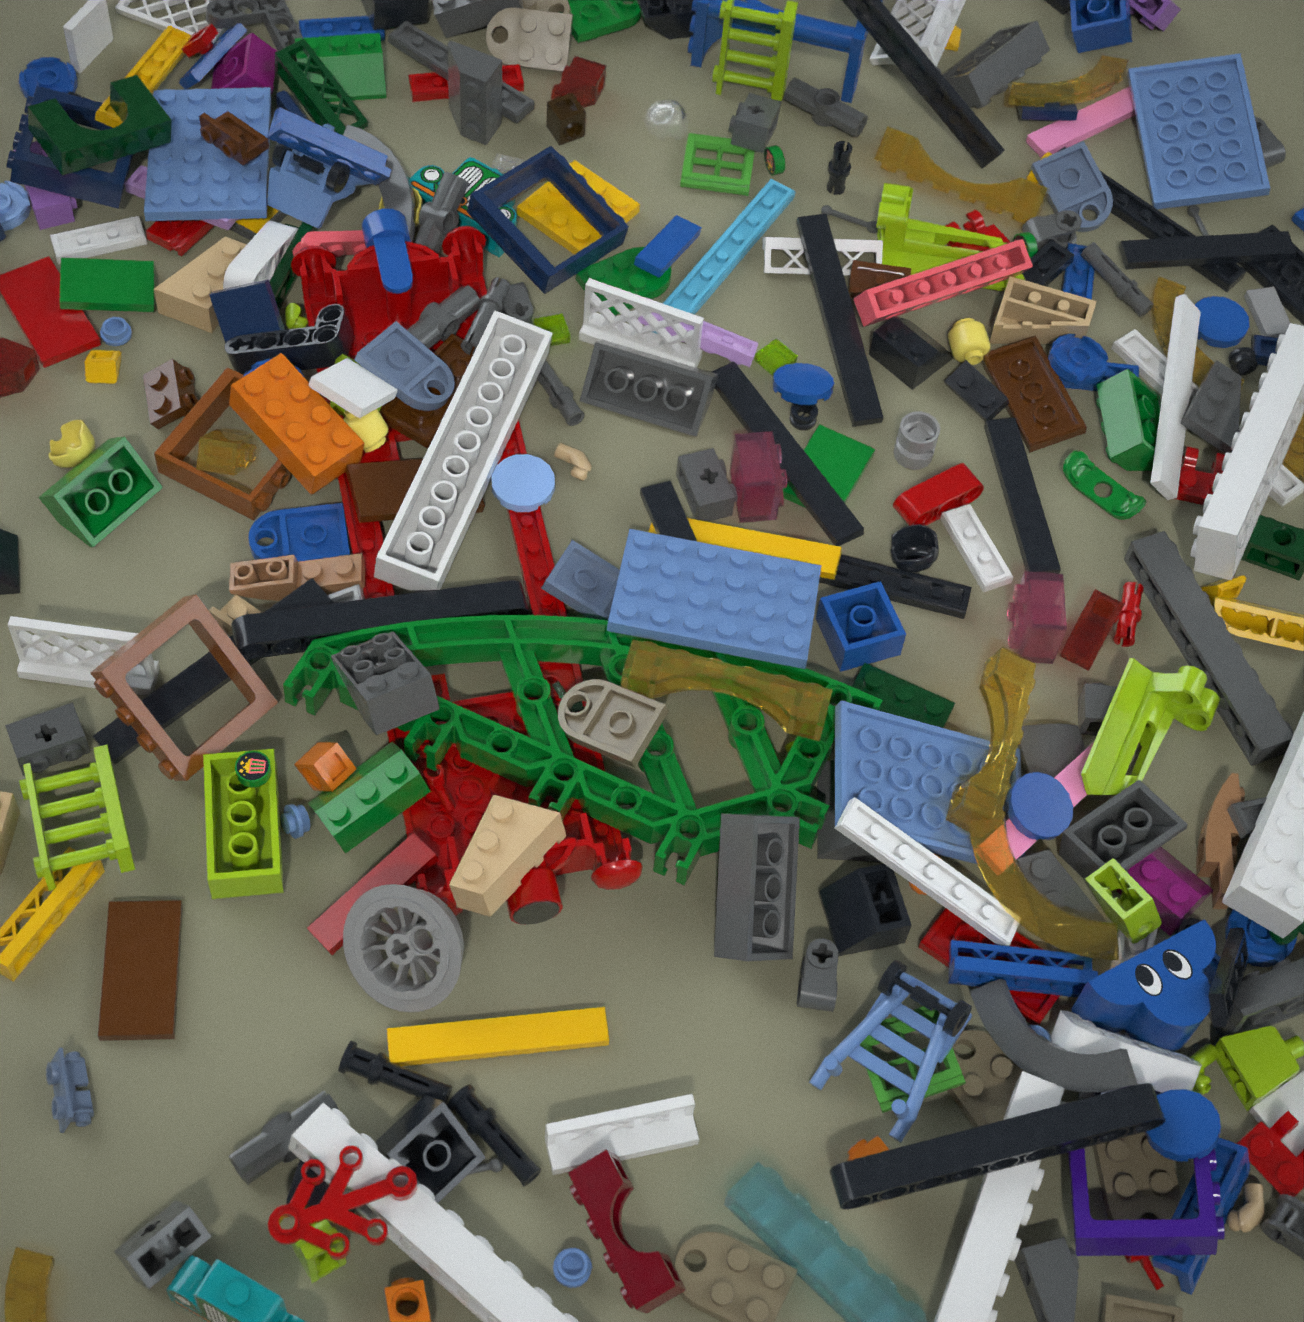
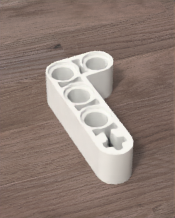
M269 220L229 264L224 276L223 289L268 279L270 281L298 228Z
M1065 1010L1060 1011L1051 1034L1052 1043L1074 1053L1099 1054L1117 1049H1127L1137 1084L1150 1083L1155 1091L1161 1093L1178 1089L1192 1091L1202 1067L1201 1063L1190 1057L1097 1028L1091 1021L1083 1020L1079 1015Z

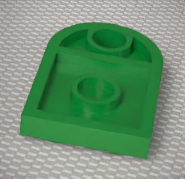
M567 0L573 15L571 34L577 43L629 28L635 25L642 16L637 0ZM623 1H630V2H633V3H632V4H625V3H623Z
M634 247L586 267L576 274V281L584 291L585 284L590 278L652 300L662 295L668 289L672 269L670 266L658 278L635 266L636 256L645 247ZM594 292L602 302L607 300L604 295ZM623 303L628 310L634 308L631 304ZM614 306L608 308L615 316L620 314Z

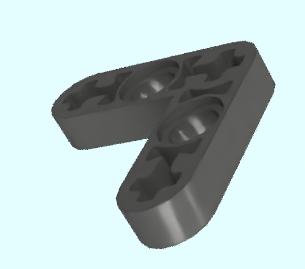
M213 0L207 5L206 21L208 24L212 23L217 29L230 28L237 23L249 25L264 22L277 51L287 47L288 40H290L289 44L291 45L295 43V38H303L285 0ZM247 7L252 10V13H242L238 8ZM284 24L289 29L279 30L275 27V25ZM296 53L291 55L293 60L297 61Z

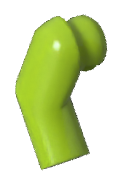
M297 303L287 305L285 309L286 327L288 329L306 327L308 320L300 316V306Z
M1212 1044L1204 1045L1190 1056V1058L1202 1065L1192 1090L1201 1095L1208 1093L1211 1089L1209 1084L1211 1079L1209 1076L1204 1075L1205 1068L1219 1058L1218 1050Z

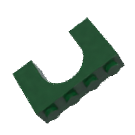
M138 75L110 82V106L123 122L112 129L91 130L76 124L67 115L56 98L28 106V129L62 176L170 143L172 120Z

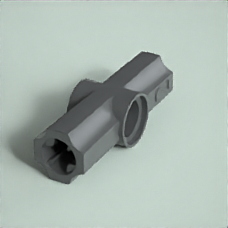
M794 77L789 82L784 93L785 100L811 113L813 122L819 126L828 127L833 125L854 137H858L867 124L868 116L841 102L840 95L833 89L823 88L819 90Z
M444 172L432 202H426L420 210L419 223L421 227L414 243L425 245L434 252L439 253L446 234L458 226L459 216L457 210L469 182L455 174Z
M461 286L440 304L432 302L427 305L422 311L419 321L407 329V331L429 349L439 340L444 342L452 333L455 335L460 327V323L479 309L480 298L470 286Z
M323 1091L292 1113L283 1112L278 1114L263 1127L260 1135L229 1155V1159L236 1172L247 1185L280 1162L289 1163L298 1158L288 1149L291 1135L322 1103L326 1104L331 1110L333 1108L338 1109L337 1104L329 1094Z

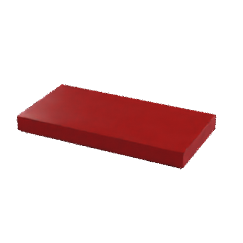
M49 256L0 275V296L43 368L101 346L100 338L83 310L60 309V273Z
M946 908L920 941L918 947L949 968V944L951 940L997 944ZM1017 931L1009 945L1012 947L1043 950ZM958 952V956L975 958L971 953ZM997 956L993 959L1011 962L1007 957ZM1032 960L1030 963H1028L1045 965L1042 961ZM1009 990L1026 1022L1031 1025H1040L1060 997V995Z

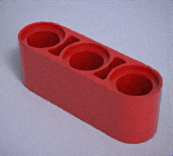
M960 463L901 493L895 499L893 508L908 526L915 524L927 526L939 520L943 512L975 501L983 493L984 486L965 463Z

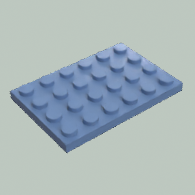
M1241 53L1128 69L1129 85L1154 208L1165 209L1269 195L1270 184Z
M270 88L154 90L153 96L172 120L171 142L149 149L144 203L145 221L267 218L269 148L245 165H241L233 158H228L223 151L203 139L200 133L199 116L206 113L213 119H216L226 111H229L267 138L271 120Z
M629 529L608 619L607 631L805 669L821 565Z
M841 700L835 706V827L849 800L855 797L932 853L990 867L977 853L975 848L1009 818L1006 794L1011 785L1021 778L1020 749ZM1025 852L1019 858L1025 857ZM1014 863L1004 870L1018 874Z

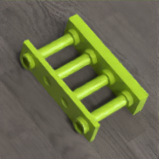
M722 0L719 18L724 19L720 58L719 65H715L712 82L717 83L715 94L721 95L724 81L767 89V93H772L771 99L782 101L787 82L798 2L787 1L784 12L779 11L778 14L734 6L735 0ZM733 18L773 25L781 31L780 34L776 33L773 36L732 28ZM730 39L772 47L773 51L778 52L777 55L768 57L729 49ZM732 61L769 68L770 72H774V76L770 75L769 78L730 71L727 70V63Z
M107 745L93 748L96 762L90 763V767L35 780L31 764H23L25 779L19 780L23 799H29L39 851V856L34 857L33 862L38 879L45 877L49 891L56 888L53 871L105 858H110V861L117 859L121 873L135 870L114 768ZM92 780L94 784L101 783V787L95 788V792L43 805L40 804L39 793ZM98 805L100 809L106 807L107 812L100 814V818L45 831L43 820L45 818ZM103 831L105 834L111 833L112 835L111 839L105 840L106 844L50 857L48 847L50 844Z

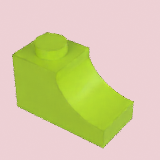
M326 1219L311 1225L328 1235L338 1233L336 1228H332ZM303 1240L291 1244L312 1283L347 1264L346 1258L341 1260L332 1259L327 1251ZM334 1241L330 1249L335 1253L341 1252L344 1249L343 1241Z

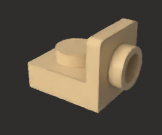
M235 595L220 611L213 606L209 609V612L228 637L233 635L231 627L233 620L243 615L261 613L260 610L238 595Z

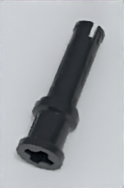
M350 1041L340 1061L338 1069L340 1073L345 1074L348 1071L367 1079V1083L370 1085H378L381 1082L419 1098L427 1095L441 1100L445 1104L447 1103L452 1085L389 1062L386 1054L382 1052L374 1054L357 1047V1043L354 1041Z
M471 1084L461 1088L448 1101L446 1106L451 1112L455 1111L467 1124V1131L470 1135H479L497 1157L517 1177L523 1187L529 1185L538 1177L542 1169L529 1158L517 1142L495 1120L497 1118L496 1111L492 1107L487 1108L474 1094L475 1088Z

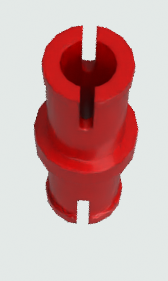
M1136 582L1124 583L1121 605L1116 609L1115 616L1118 621L1113 641L1119 645L1121 638H1123L1122 647L1134 645L1137 623L1142 618L1140 604L1144 587L1139 583L1137 591H1135Z

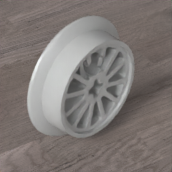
M388 884L373 888L360 896L353 904L347 915L343 930L344 953L350 971L362 989L386 1007L403 1012H419L430 1009L441 1003L451 993L457 983L464 951L461 927L452 910L441 899L427 891L399 884ZM395 907L398 908V913H399V915L396 913V911H395L393 908H395ZM380 915L385 918L389 925L380 921ZM427 931L431 933L433 940L428 936ZM376 932L388 937V939L378 941ZM381 949H386L388 959H383L380 953ZM392 962L399 965L397 973L390 968ZM409 967L411 968L413 981L407 979ZM424 970L431 978L429 981L425 978Z

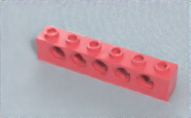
M1023 239L867 289L853 300L863 327L890 319L893 316H899L1007 280L1010 276H1019L1032 268L1033 265Z

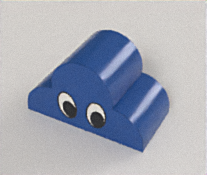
M1204 919L1089 980L1071 1008V1011L1079 1015L1081 1019L1091 1021L1097 1028L1113 1033L1125 1030L1132 1039L1173 1052L1179 1050L1188 1042L1211 1009L1208 995L1211 984L1203 973L1212 961L1216 951V940L1211 927Z

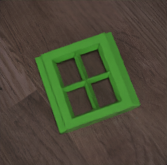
M689 133L680 186L748 196L755 151L732 145L731 138ZM696 149L717 152L716 160L695 157ZM723 153L744 156L743 163L722 161ZM693 166L715 168L714 175L694 173ZM720 169L742 171L741 179L719 176Z
M923 1006L913 1010L936 1025L939 1018V1013L936 1009L931 1011ZM895 1017L883 1020L880 1023L904 1040H906L904 1034L916 1031ZM868 1035L859 1046L874 1055L871 1046L880 1042ZM927 1047L920 1050L926 1052ZM951 1048L943 1060L946 1069L933 1073L924 1098L966 1084L953 1048ZM902 1056L886 1061L892 1067L907 1062L912 1078L915 1081L918 1073L915 1064ZM866 1068L882 1113L892 1110V1103L897 1099H901L905 1103L907 1102L909 1095L896 1087L887 1089L884 1079Z

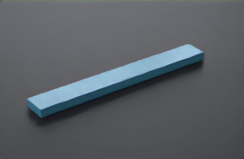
M770 179L663 304L695 315L795 197V191Z

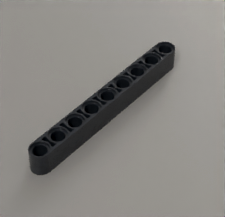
M509 580L247 614L233 620L231 627L235 645L245 659H257L305 652L314 639L355 630L449 617L529 615V608L521 583Z
M1144 1083L845 1161L833 1166L829 1172L840 1208L850 1210L1147 1132L1163 1125L1166 1119L1153 1085Z

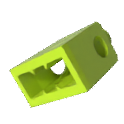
M1114 858L1085 878L1106 916L1131 943H1138L1160 927L1162 922L1153 898ZM1114 889L1122 890L1119 899L1118 897L1114 898L1112 894Z
M1273 1026L1220 1038L1215 1045L1219 1053V1058L1216 1062L1247 1112L1293 1079L1300 1071V1066L1296 1059L1304 1056V1041L1299 1036L1295 1035L1283 1040L1277 1029Z

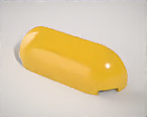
M1214 597V610L1218 616L1223 618L1227 631L1231 634L1304 651L1303 614L1227 597Z

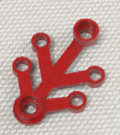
M354 1145L344 1147L339 1154L340 1165L321 1203L306 1208L315 1186L321 1184L326 1177L323 1163L317 1159H310L301 1168L303 1178L290 1203L277 1207L269 1216V1233L280 1244L291 1245L299 1240H303L327 1251L332 1259H344L350 1252V1242L347 1236L342 1233L328 1235L311 1226L326 1219L365 1237L366 1241L371 1245H381L388 1238L386 1223L378 1218L367 1220L349 1210L387 1196H391L397 1201L410 1199L417 1191L416 1175L409 1167L397 1166L389 1171L386 1179L344 1194L354 1172L363 1165L361 1150ZM349 1153H355L359 1157L357 1162L352 1165L344 1162L345 1156ZM309 1168H320V1175L316 1178L307 1177L306 1174ZM397 1176H406L409 1179L408 1183L404 1187H397L394 1184ZM286 1217H291L295 1220L294 1226L290 1229L280 1227L281 1221ZM373 1226L383 1228V1234L379 1238L369 1236V1230ZM336 1240H342L345 1242V1248L341 1252H333L330 1249L331 1244Z

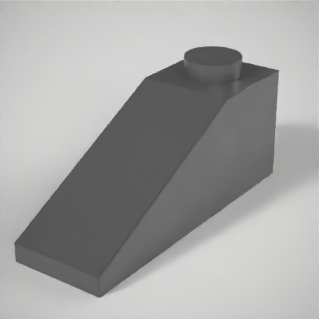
M1065 1237L1022 1248L1015 1258V1263L1037 1322H1075L1079 1261L1074 1249L1068 1247Z

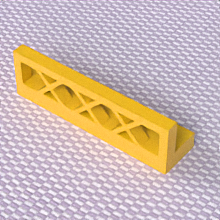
M69 846L63 854L76 850ZM101 860L73 866L64 878V869L53 871L54 880L58 877L59 881H55L56 888L42 905L40 897L45 891L49 890L45 877L40 880L0 928V946L7 945L0 954L1 975L13 982L105 872ZM31 917L18 932L17 925L24 918Z

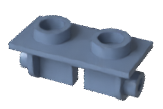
M58 1048L51 1062L47 1064L46 1078L48 1084L53 1085L54 1090L51 1105L52 1116L54 1120L59 1122L60 1133H64L70 1122H76L77 1127L91 1124L94 1111L90 1090L76 1091L75 1087H85L88 1085L85 1058L81 1057L80 1052L77 1051L69 1052L64 1057L63 1048Z

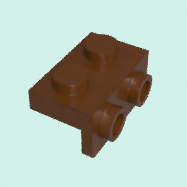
M226 111L216 119H213L206 113L199 116L200 133L207 143L216 146L228 158H233L241 165H245L269 148L268 138L229 111Z
M853 260L848 287L849 296L854 299L867 289L910 276L912 268Z
M173 358L143 375L150 424L157 429L182 416L185 417L198 402L194 389L195 377L188 367H183Z

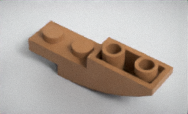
M362 553L300 562L297 561L295 555L235 562L230 565L229 591L233 595L247 598L280 601L311 578L327 595L359 584L361 588H365V559Z
M1231 773L1218 792L1206 814L1198 840L1196 876L1210 878L1211 888L1213 889L1211 893L1213 909L1226 910L1228 908L1227 905L1222 903V900L1234 874V866L1237 859L1236 846L1241 839L1227 811L1231 804L1244 802L1245 791L1243 787H1240L1238 773Z

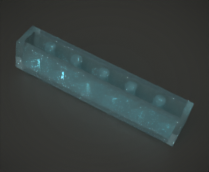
M758 1161L727 1192L724 1205L785 1264L797 1269V1275L846 1322H928L920 1306L911 1300L907 1302L896 1292L897 1287L893 1281L883 1273L878 1275L868 1265L866 1256L854 1246L849 1247L839 1238L840 1234L834 1225L825 1219L821 1221L811 1211L812 1208L808 1201L798 1193L792 1194L783 1185L784 1181L781 1176L771 1167L765 1168Z

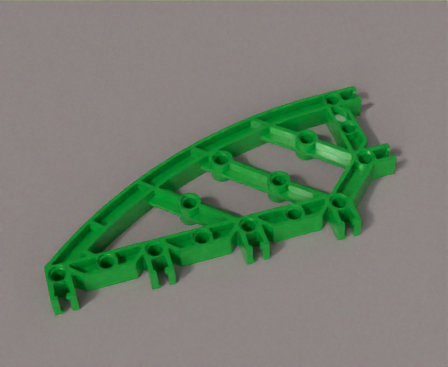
M486 615L439 618L355 630L314 639L283 683L285 702L295 707L299 703V699L296 696L306 685L312 687L311 691L305 689L302 697L305 698L306 712L314 716L334 688L341 703L358 710L331 660V655L341 652L345 647L357 646L372 640L378 634L392 631L424 667L501 661L516 701V711L522 718L529 737L437 696L439 710L395 727L404 732L410 731L404 739L405 755L408 759L416 762L419 758V754L416 751L425 740H429L434 744L433 746L426 745L423 752L426 753L427 768L436 771V764L440 765L451 745L455 743L461 758L524 787L534 786L528 797V804L540 807L549 795L557 799V804L551 802L548 809L559 812L562 821L574 800L578 799L583 813H587L588 816L649 844L663 841L655 855L653 872L665 876L668 871L665 864L672 853L685 857L684 862L678 860L675 868L678 869L676 882L684 886L701 856L719 852L721 814L800 817L798 844L812 849L817 839L818 830H821L825 823L830 806L809 797L835 747V706L830 703L838 704L842 700L880 711L883 701L807 668L801 669L607 631L608 620L545 615ZM538 661L602 666L607 677L606 681L650 699L652 697L642 672L665 675L708 685L728 729V741L737 750L754 793L697 809L673 751V740L666 733L662 723L638 762V767L645 773L652 793L574 758L565 732L558 720V714L550 695V685L544 679ZM625 673L628 674V676H622L619 674ZM529 697H536V698H538V699H537V700H530V699H528V698H529ZM752 698L806 717L782 766L764 728V715L755 707ZM437 721H444V722H446L445 724H440V725H439V724H435V722H437ZM741 727H747L751 730H743ZM497 749H506V750H508V751H506V752H497V751H495V750H497ZM650 752H659L661 755H652ZM803 755H811L814 758H806ZM564 776V777H568L569 780H567V781H562V780H559V779H557V778ZM620 805H629V806H631L632 808H631V809H622V808L619 807V806H620ZM775 808H784L785 810H787V812L777 811ZM690 833L693 834L695 837L686 838L682 834Z

